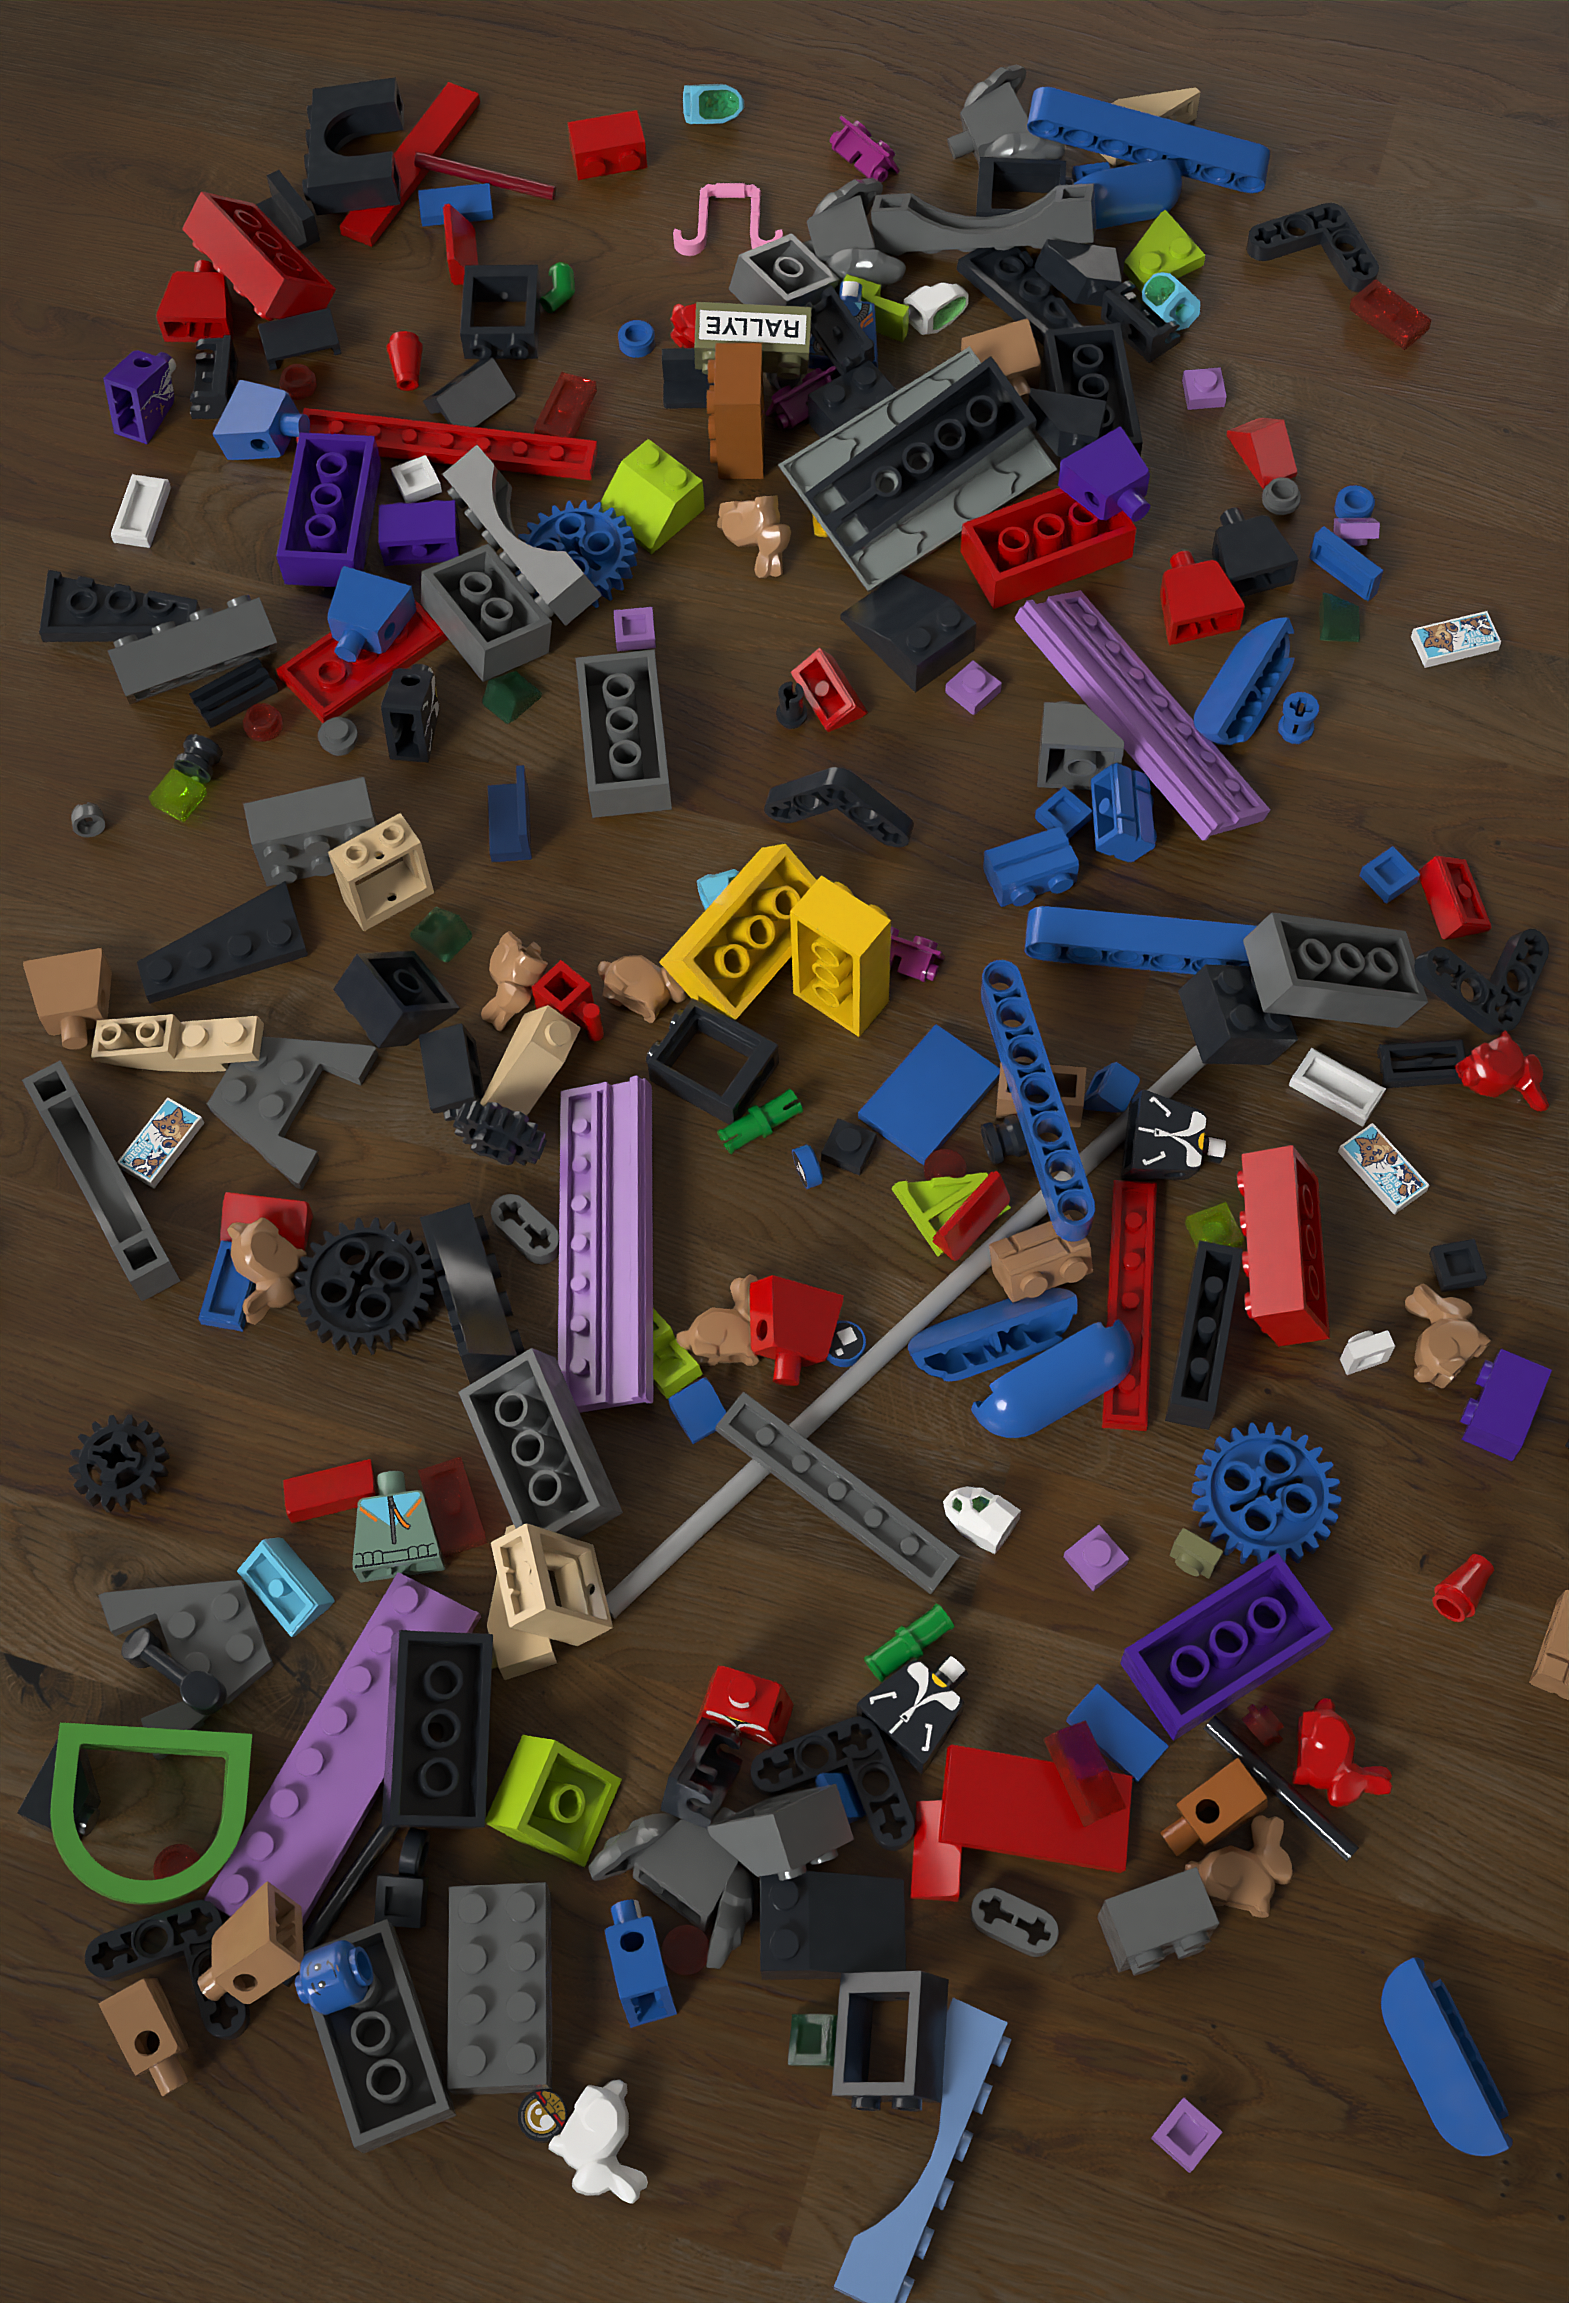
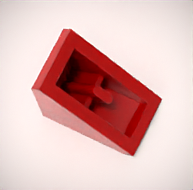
M1258 418L1227 431L1226 436L1263 490L1276 478L1291 479L1296 477L1297 468L1284 420Z

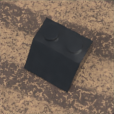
M415 951L358 953L333 989L344 1003L346 1010L356 1018L367 1032L368 1038L378 1048L407 1046L417 1040L419 1035L434 1029L455 1015L460 1009Z

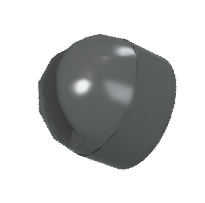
M87 802V804L83 805L78 804L73 809L71 821L73 830L77 835L94 837L104 830V815L97 804ZM92 817L93 821L86 822L85 818Z

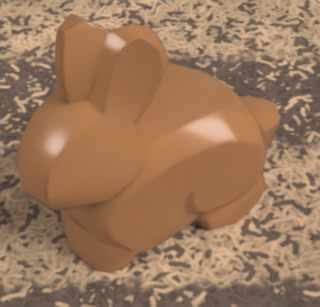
M778 495L756 497L755 501L721 503L717 527L724 532L727 539L738 547L759 546L760 551L756 558L755 574L759 578L782 575V552L788 546L791 530L787 524L780 523Z
M510 931L501 937L498 946L494 949L491 956L489 971L491 977L497 983L498 989L496 997L491 999L481 1012L482 1019L492 1023L498 1031L504 1030L510 1018L515 1013H519L529 1003L532 997V986L541 979L548 965L540 956L541 947L537 943L532 942L525 948L522 946L521 940Z
M642 955L623 956L612 963L602 961L598 965V974L604 982L603 998L616 1006L624 1005L630 1010L643 1015L644 1020L649 1023L654 1022L660 1010L667 1005L669 1000L682 1002L688 997V994L664 967H658Z
M260 1218L252 1224L235 1222L227 1229L228 1234L232 1238L231 1257L236 1271L256 1284V1291L245 1299L243 1303L246 1320L253 1325L265 1317L270 1307L281 1308L289 1305L296 1299L294 1290L297 1287L291 1280L301 1264V1257L307 1256L303 1249H296L289 1241L279 1235V1229L265 1218Z
M749 1274L744 1279L736 1278L731 1282L730 1290L735 1302L733 1309L712 1307L699 1315L688 1330H681L676 1334L677 1343L690 1352L699 1366H715L718 1363L743 1362L746 1366H754L760 1361L759 1355H755L751 1350L749 1288L750 1283L758 1281L756 1276Z
M1424 1283L1415 1287L1414 1293L1406 1298L1405 1308L1409 1313L1421 1318L1430 1319L1431 1325L1418 1337L1414 1360L1417 1368L1414 1370V1378L1418 1382H1431L1435 1386L1444 1389L1457 1377L1461 1369L1473 1357L1478 1358L1486 1350L1491 1340L1485 1334L1480 1333L1475 1324L1468 1321L1472 1316L1473 1310L1469 1303L1454 1297L1441 1298Z
M1261 1815L1255 1817L1251 1824L1254 1847L1250 1851L1230 1845L1208 1853L1200 1862L1190 1861L1185 1863L1184 1871L1197 1867L1213 1906L1225 1905L1247 1910L1252 1916L1265 1918L1269 1917L1270 1900L1275 1894V1883H1291L1293 1869L1288 1854L1279 1846L1284 1828L1283 1820L1276 1816L1266 1818Z

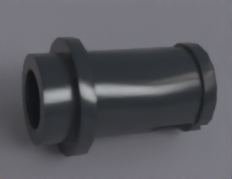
M786 682L780 686L778 691L780 704L777 707L776 717L778 722L784 727L795 729L800 727L807 719V708L803 704L804 690L797 683L795 692H793V682Z

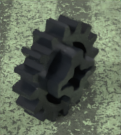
M473 1101L472 1105L464 1103L462 1108L459 1109L453 1127L456 1128L454 1133L464 1137L462 1142L472 1145L471 1150L479 1156L492 1158L504 1165H511L514 1160L523 1166H526L527 1162L536 1164L547 1142L544 1139L546 1134L537 1130L538 1125L536 1123L528 1122L529 1118L524 1113L502 1107L496 1102H488L486 1106L477 1101Z
M129 1414L124 1419L123 1424H119L114 1415L109 1416L108 1426L104 1428L96 1421L93 1422L94 1434L91 1437L85 1434L78 1436L84 1445L82 1450L74 1449L70 1452L72 1458L79 1463L69 1467V1473L74 1479H78L74 1483V1487L80 1495L86 1494L85 1499L93 1507L101 1501V1506L106 1512L111 1513L116 1503H119L125 1512H129L131 1501L137 1499L144 1506L147 1504L145 1492L150 1490L159 1493L161 1490L155 1482L156 1478L168 1477L169 1472L164 1465L160 1464L170 1459L167 1450L161 1447L164 1444L163 1438L159 1432L152 1433L153 1428L146 1420L137 1426V1421L133 1415ZM137 1441L145 1445L147 1457H143L138 1452ZM92 1469L101 1474V1486L94 1482Z

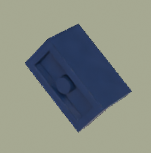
M524 765L516 766V784L488 785L491 862L532 859L529 788Z

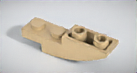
M173 1014L97 1020L91 1058L96 1062L157 1071H227L228 1063L259 1061L264 1023L258 1016L180 1022Z

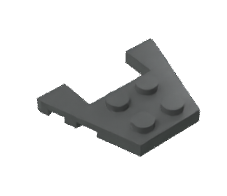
M262 1036L259 1061L231 1063L207 1105L210 1111L244 1142L249 1143L272 1167L277 1168L283 1173L292 1185L302 1190L320 1158L317 1151L288 1140L284 1136L322 1071L362 1085L378 1057L376 1047L371 1045Z
M242 1580L104 1592L98 1595L110 1631L114 1636L159 1619L172 1658L191 1672L196 1670L205 1671L223 1683L227 1692L225 1701L227 1705L274 1666ZM183 1700L141 1718V1722L145 1728L197 1731L205 1724L204 1720L210 1715L197 1713ZM152 1753L153 1757L157 1761L165 1758L168 1755Z

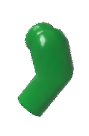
M558 262L550 267L548 276H552L553 288L540 298L541 306L550 314L575 294L574 271L565 262Z

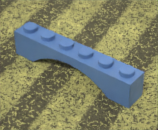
M952 1999L947 2011L939 2133L932 2156L918 2183L903 2202L878 2224L853 2238L834 2284L835 2290L861 2303H906L915 2279L906 2275L912 2258L916 2256L923 2259L935 2231L926 2226L933 2206L942 2211L954 2184V2181L946 2178L952 2159L963 2162L974 2134L965 2130L971 2112L973 2110L982 2114L993 2087L984 2082L990 2065L992 2063L1001 2067L1012 2040L1003 2036L1007 2022L960 2000Z

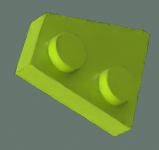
M1164 210L1125 260L1123 272L1142 293L1145 283L1152 275L1164 272L1170 273L1178 279L1204 266L1205 254L1173 217Z
M967 1174L959 1178H952L950 1176L938 1177L930 1181L911 1183L900 1181L893 1185L891 1189L937 1257H939L944 1252L932 1242L934 1240L932 1238L985 1180L988 1174ZM1007 1205L995 1219L1006 1213L1010 1206Z

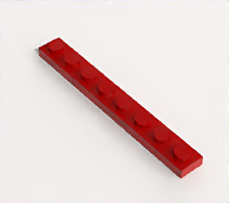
M304 408L302 413L309 417V433L375 436L379 456L414 460L426 455L429 462L453 465L473 447L478 445L498 470L591 480L598 453L597 441L310 408Z

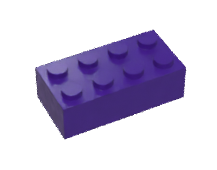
M299 433L276 555L285 584L336 587L343 566L364 571L382 466L375 436Z
M1276 1553L1124 1650L1120 1664L1174 1741L1323 1646L1333 1628L1279 1553Z

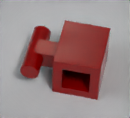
M560 960L532 986L536 1009L547 1005L576 1025H581L586 1030L587 1037L591 1041H599L602 1039L604 1032L600 1009L594 1004L591 984Z

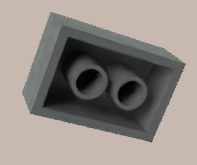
M489 544L422 571V606L482 682L549 653L552 621Z
M364 777L243 804L251 844L267 887L279 885L284 881L288 885L298 879L312 876H328L334 873L328 852L378 825ZM384 854L376 857V859H382Z

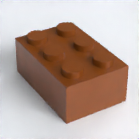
M716 343L715 359H708V383H714L707 390V414H711L708 419L709 439H716L710 440L711 464L718 463L719 479H764L765 409L762 343Z

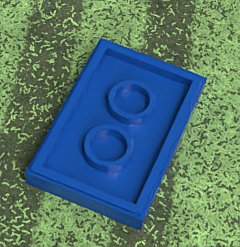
M935 1024L858 1112V1119L925 1166L999 1081L1000 1068Z

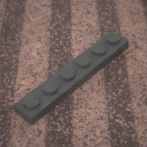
M745 1392L740 1395L716 1425L715 1431L929 1594L934 1592L958 1560L960 1555Z

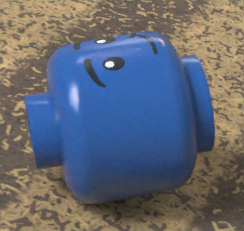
M340 1940L305 1954L300 1964V1975H297L295 1979L296 1991L304 2004L310 2003L315 2011L327 2015L364 2000L368 1992V1985H371L373 1982V1969L370 1959L363 1948L360 1946L355 1947L346 1940Z

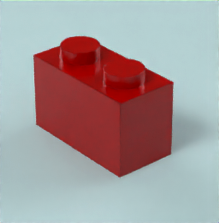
M637 110L567 122L570 149L578 180L648 168L645 138Z

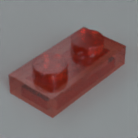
M1377 279L1354 296L1350 302V311L1403 350H1406L1424 335L1431 325L1432 320Z
M561 372L533 427L534 434L574 438L597 393L596 381Z
M457 1457L418 1470L444 1557L487 1544L488 1541L462 1458Z

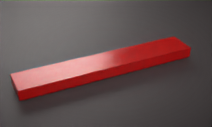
M450 82L447 83L394 153L401 176V204L350 211L340 224L341 235L373 247L430 171L414 166L416 153L420 152L440 157L480 104L479 93Z
M1113 1181L1106 1328L1113 1326L1117 1319L1123 1322L1133 1341L1134 1359L1127 1376L1118 1385L1103 1393L1102 1428L1146 1431L1148 1427L1157 1183Z

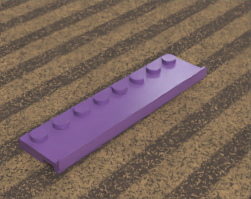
M1081 590L1049 596L1046 602L1036 604L1033 600H1028L1023 607H1020L1015 616L1016 622L1088 707L1124 741V749L1201 840H1207L1211 835L1258 823L1265 819L1270 812L1269 807L1217 747L1198 732L1192 718Z
M638 1075L630 1077L628 1082L613 1085L603 1082L561 1091L558 1365L579 1413L642 1402L653 1403L652 1086L645 1078L641 1079Z
M397 1572L239 1839L235 1849L204 1899L205 1901L211 1902L218 1910L231 1917L268 1881L302 1907V1927L304 1926L384 1787L391 1636L399 1630L472 1633L481 1618L479 1612L473 1611Z

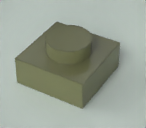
M1182 1528L1169 1556L1176 1559V1565L1186 1573L1193 1576L1201 1574L1210 1579L1223 1551L1187 1529Z

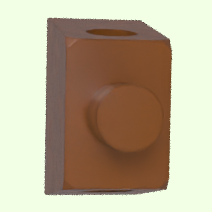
M1237 1758L1179 1801L1176 1806L1182 1817L1162 1830L1160 1834L1176 1856L1198 1841L1208 1850L1268 1808L1267 1796L1239 1758ZM1207 1807L1213 1808L1219 1813V1817L1210 1824L1204 1823L1198 1818L1199 1812Z

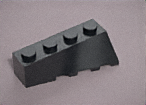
M469 1202L420 1217L432 1262L438 1275L437 1279L448 1311L458 1351L471 1385L521 1355L525 1350L518 1329L509 1332L505 1318L514 1316L507 1292L497 1293L494 1279L501 1278L502 1276L495 1254L486 1255L482 1242L490 1240L483 1215L474 1217Z

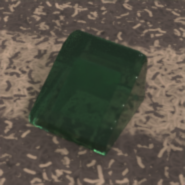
M1323 593L1319 607L1320 640L1359 642V606L1335 595Z
M514 671L490 679L482 703L503 722L509 724L538 701L542 693L518 672Z
M435 907L409 934L415 942L445 962H449L472 938L471 931L460 915Z
M792 2014L788 2065L834 2070L838 2016L833 2014Z

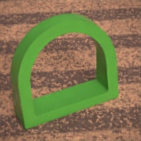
M60 1722L50 1819L53 1838L64 1863L91 1890L112 1900L129 1904L164 1903L183 1897L200 1888L222 1868L240 1838L246 1814L252 1734ZM81 1749L223 1757L226 1760L221 1822L217 1835L208 1851L196 1863L184 1871L157 1880L125 1878L112 1873L97 1863L84 1848L74 1822L73 1803L79 1751Z

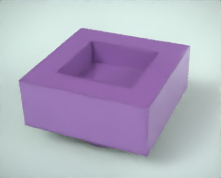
M1221 367L1185 370L1183 372L1182 382L1188 410L1225 407L1226 392Z
M1334 518V534L1344 539L1349 545H1367L1368 539L1379 538L1380 523L1374 518Z
M652 607L614 610L617 651L656 648Z
M972 660L946 683L945 693L971 714L975 715L1001 692L1002 683Z
M1100 1525L1064 1553L1065 1560L1092 1591H1095L1126 1566L1129 1558Z
M1183 2097L1151 2139L1190 2173L1222 2134V2131Z

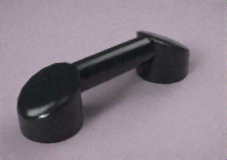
M138 1628L126 1637L121 1648V1655L134 1667H153L179 1686L182 1699L201 1715H211L222 1708L227 1697L226 1688L213 1675L205 1671L196 1670L191 1672L162 1651L161 1640L147 1628Z

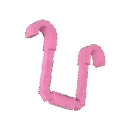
M745 183L707 184L701 188L698 236L693 240H685L681 236V230L674 229L673 232L674 247L678 253L686 256L697 255L706 246L709 197H751L750 238L752 249L783 237L781 229L775 231V237L771 240L765 241L759 238L761 190L753 184L745 185Z

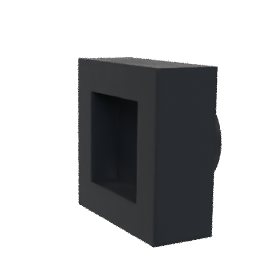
M838 1118L821 1152V1161L860 1176L877 1141V1133Z
M1475 1239L1433 1246L1429 1255L1441 1293L1484 1285L1487 1276Z
M392 1873L377 1875L374 1924L387 1919L393 1926L420 1929L426 1926L429 1877H414Z

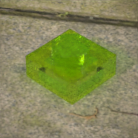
M172 768L150 794L149 800L152 806L184 823L207 795V791L203 784Z
M1226 1202L1186 1217L1185 1225L1196 1248L1198 1247L1199 1240L1236 1248L1243 1245L1244 1237Z

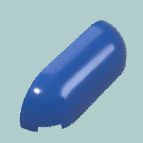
M1164 159L1097 171L1083 177L1073 185L1094 183L1096 229L1154 219L1164 210L1169 213L1179 199L1182 190V174L1176 161Z
M1288 617L1273 619L1257 626L1248 632L1234 647L1194 715V726L1206 739L1222 745H1233L1238 742H1245L1252 736L1293 667L1295 658H1289L1290 642L1288 634H1294V629Z
M1051 1288L1044 1291L1038 1297H1027L1014 1303L1008 1298L924 1329L910 1340L908 1351L918 1368L925 1373L942 1378L944 1381L962 1380L1041 1352L1058 1344L1063 1339L1061 1335L1068 1328L1073 1314H1077V1297L1070 1290Z
M1117 1319L1113 1326L1104 1328L1101 1322L1092 1324L992 1382L989 1387L993 1393L982 1402L975 1401L971 1411L986 1430L997 1436L1005 1438L1029 1436L1118 1385L1127 1376L1133 1364L1134 1345L1131 1335L1120 1319Z
M1414 1957L1395 1968L1384 1985L1381 1998L1382 2015L1385 2025L1436 2129L1449 2144L1470 2155L1490 2156L1509 2149L1513 2144V2139L1508 2133L1505 2134L1501 2119L1509 2116L1508 2111L1450 1993L1441 1979L1433 1983L1430 1981L1424 1971L1425 1966L1422 1959Z

